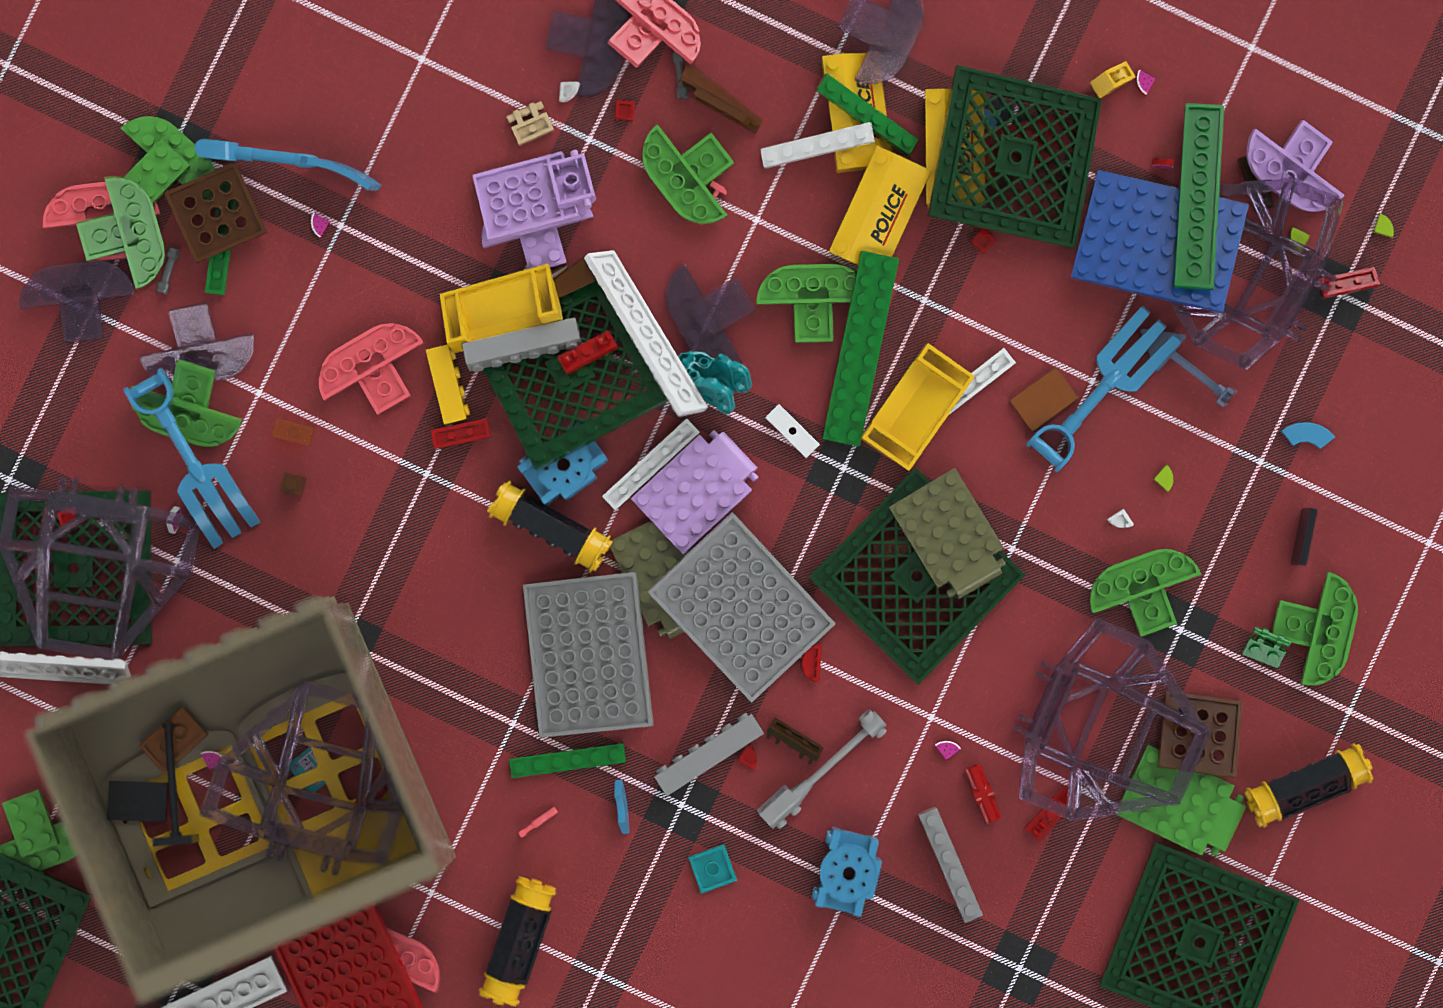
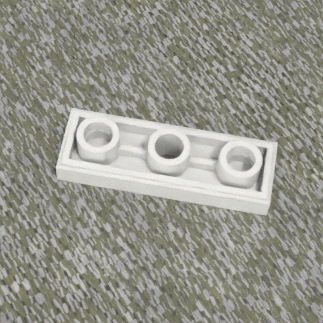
M780 404L765 417L805 458L820 445ZM790 428H794L796 430V433L794 435H791L789 433Z

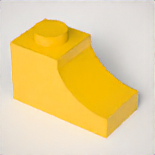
M1125 61L1106 70L1092 80L1090 84L1098 97L1102 98L1130 82L1136 76Z

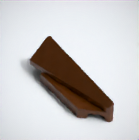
M688 64L678 83L695 91L692 99L756 134L762 119L691 64Z
M584 257L569 268L565 263L551 271L558 298L596 281Z

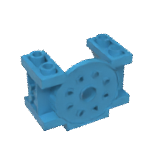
M576 423L574 428L581 425L582 423ZM595 441L563 457L570 462V467L566 471L559 470L557 467L558 461L546 466L548 470H545L544 467L536 472L528 455L519 461L518 469L523 473L545 505H549L561 495L565 500H569L598 479L594 471L609 461Z
M832 826L831 831L827 830L825 838L829 849L832 850L822 861L820 867L821 883H818V887L814 886L812 900H814L815 906L827 907L861 917L865 898L872 900L874 898L882 865L881 859L875 857L879 840L874 836L858 834ZM847 867L853 868L856 872L852 880H846L843 877V870Z

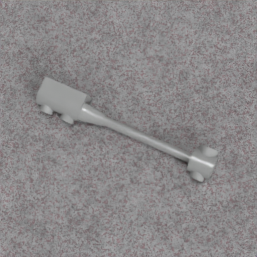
M867 710L860 716L859 721L863 729L809 779L804 780L791 790L786 785H783L757 809L759 815L772 829L775 827L781 829L787 823L785 818L789 814L792 816L798 814L801 810L799 805L813 787L812 785L868 734L872 738L875 736L880 738L886 733L885 727L887 725L875 711Z

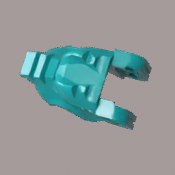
M689 351L688 353H680L678 356L704 401L717 407V410L722 413L731 414L735 409L733 398L735 391L747 393L752 387L751 376L747 367L736 361L732 362L727 355L720 353L714 359L704 352Z

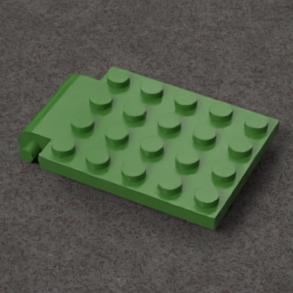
M1147 745L1115 814L1199 855H1203L1207 844L1213 846L1210 853L1215 856L1218 855L1220 850L1226 852L1247 807L1242 804L1244 796L1237 794L1235 800L1230 799L1229 797L1234 789V785L1213 775L1159 768V750Z

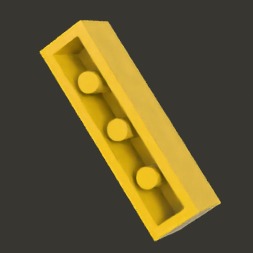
M448 344L427 349V358L444 425L468 420L467 415H470L468 404H464L463 397L466 394L463 385L460 386L458 378H461L459 367H455L454 360L457 359L456 354Z

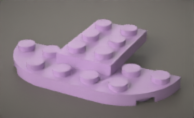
M1305 120L1299 122L1283 148L1257 129L1252 130L1247 142L1246 152L1249 167L1254 176L1295 208L1307 212L1329 209L1344 197L1343 193L1314 172L1333 142Z
M584 206L579 207V220L489 243L484 225L482 229L483 248L520 238L528 269L547 263L552 268L567 264L557 228L594 217L591 209H585Z

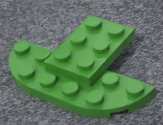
M150 116L140 117L127 122L121 127V130L147 153L123 178L130 179L139 184L149 195L152 204L176 181L183 185L215 171L210 159L197 155L195 144L173 124L164 119ZM206 190L203 193L204 200H211L213 198L212 191Z
M657 124L645 139L642 155L645 170L673 209L688 221L710 224L727 217L728 215L706 188V185L734 165L731 157L712 133L681 155Z
M117 176L104 177L114 213L76 222L85 257L88 261L125 251L133 282L137 289L151 282L164 262V243L154 207L149 195L136 182Z
M838 264L784 266L773 271L762 282L757 293L756 305L793 304L795 343L833 342L832 303H850L856 272L851 268Z
M179 359L172 383L174 397L169 409L176 419L175 423L186 442L198 446L212 447L231 439L239 430L243 419L208 409L216 370ZM150 391L136 400L142 407L154 410L164 404L167 396ZM131 404L132 409L135 410L143 425L156 433L169 437L155 414H144L136 410Z
M1171 549L1154 550L1105 569L1096 578L1091 588L1090 609L1093 614L1127 602L1139 636L1142 637L1177 624L1164 588L1202 574L1194 561L1188 556Z
M1326 572L1318 609L1282 600L1278 601L1271 633L1284 635L1286 639L1291 640V643L1309 647L1300 683L1303 685L1323 684L1337 676L1345 666L1350 651L1358 616L1357 599L1348 583L1338 575Z
M40 789L2 803L15 840L1 844L0 853L39 871L61 864L77 856L63 822L53 825Z

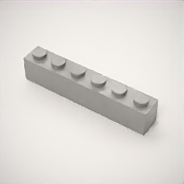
M575 317L462 343L466 365L470 371L474 372L482 371L487 367H500L508 362L517 363L525 358H538L542 354H556L564 349L572 350L582 344Z
M747 713L742 714L737 718L738 722L734 725L730 723L721 728L722 732L717 736L714 733L704 739L706 743L700 747L698 744L688 749L690 753L683 757L682 754L672 760L673 764L669 767L663 765L657 769V774L654 777L665 795H670L763 735L764 732L752 713L749 715Z
M934 806L918 813V817L963 921L966 923L982 916L983 914L937 808Z

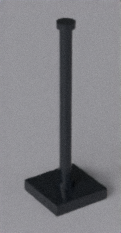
M174 723L162 724V728L165 731L172 833H170V837L154 838L153 847L199 842V834L182 835V832L179 831L172 732Z

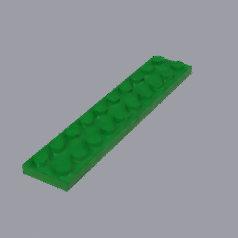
M1185 104L1174 288L1214 289L1224 105Z
M861 251L822 435L824 440L860 447V438L865 425L899 258L867 251Z

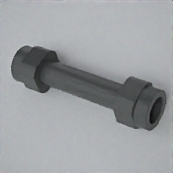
M674 52L672 57L673 64L676 66L678 83L684 72L683 63L685 61L678 53ZM678 83V88L676 89L677 99L689 98L688 87Z
M169 247L166 253V257H168L162 280L157 284V292L168 294L170 290V285L168 284L175 260L179 259L180 250Z

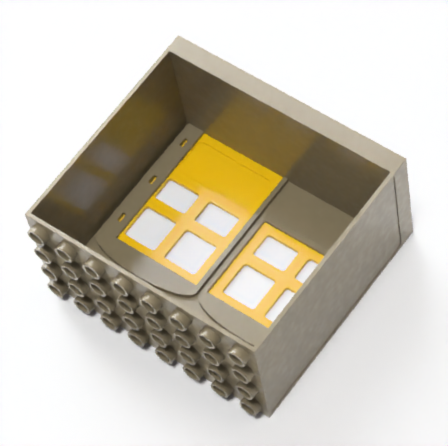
M335 596L308 599L294 606L296 609L295 613H276L258 621V629L257 627L245 630L239 629L221 637L222 644L199 646L183 653L184 659L162 662L146 669V675L141 677L138 675L133 678L128 677L109 685V691H101L96 694L90 693L71 702L72 706L69 708L53 709L33 718L37 728L25 733L139 1004L437 876L457 857L349 603H337ZM354 704L357 707L371 743L366 747L333 760L325 746L316 720ZM183 706L207 732L208 736L175 765L177 794L188 817V823L180 826L179 831L182 832V835L199 834L198 843L206 862L199 867L167 879L156 853L158 850L170 845L153 847V839L170 837L172 831L150 838L142 821L107 820L109 781L168 783V774H163L139 745ZM301 727L304 730L318 766L315 769L280 783L267 757L263 743ZM213 750L227 758L228 766L242 798L236 803L208 815H203L189 785L187 776L207 767L201 752ZM376 757L379 759L382 768L387 764L389 765L395 782L390 785V789L380 800H377L369 811L363 815L352 805L356 799H348L340 781L339 773ZM324 780L335 803V807L301 823H296L287 804L286 796ZM248 813L259 836V840L227 855L220 856L209 832L210 828Z

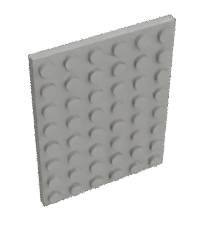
M733 512L647 591L751 703L836 624Z
M637 572L524 584L523 591L539 737L654 726Z

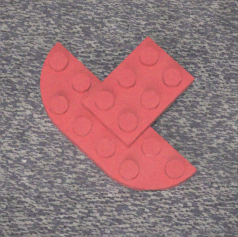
M615 0L633 16L611 37L608 44L632 65L638 68L662 41L689 64L694 62L701 46L699 28L694 19L673 0Z
M106 182L70 186L58 192L45 209L43 228L76 225V222L114 213ZM155 202L153 204L155 214L161 215L158 204ZM125 251L88 260V262L126 259L127 257Z
M388 323L375 326L338 347L328 355L320 371L319 390L323 400L326 401L359 382L377 415L404 401L411 394L392 362L424 344L423 340L408 327Z
M387 928L411 982L437 992L440 982V971L432 952L421 942Z

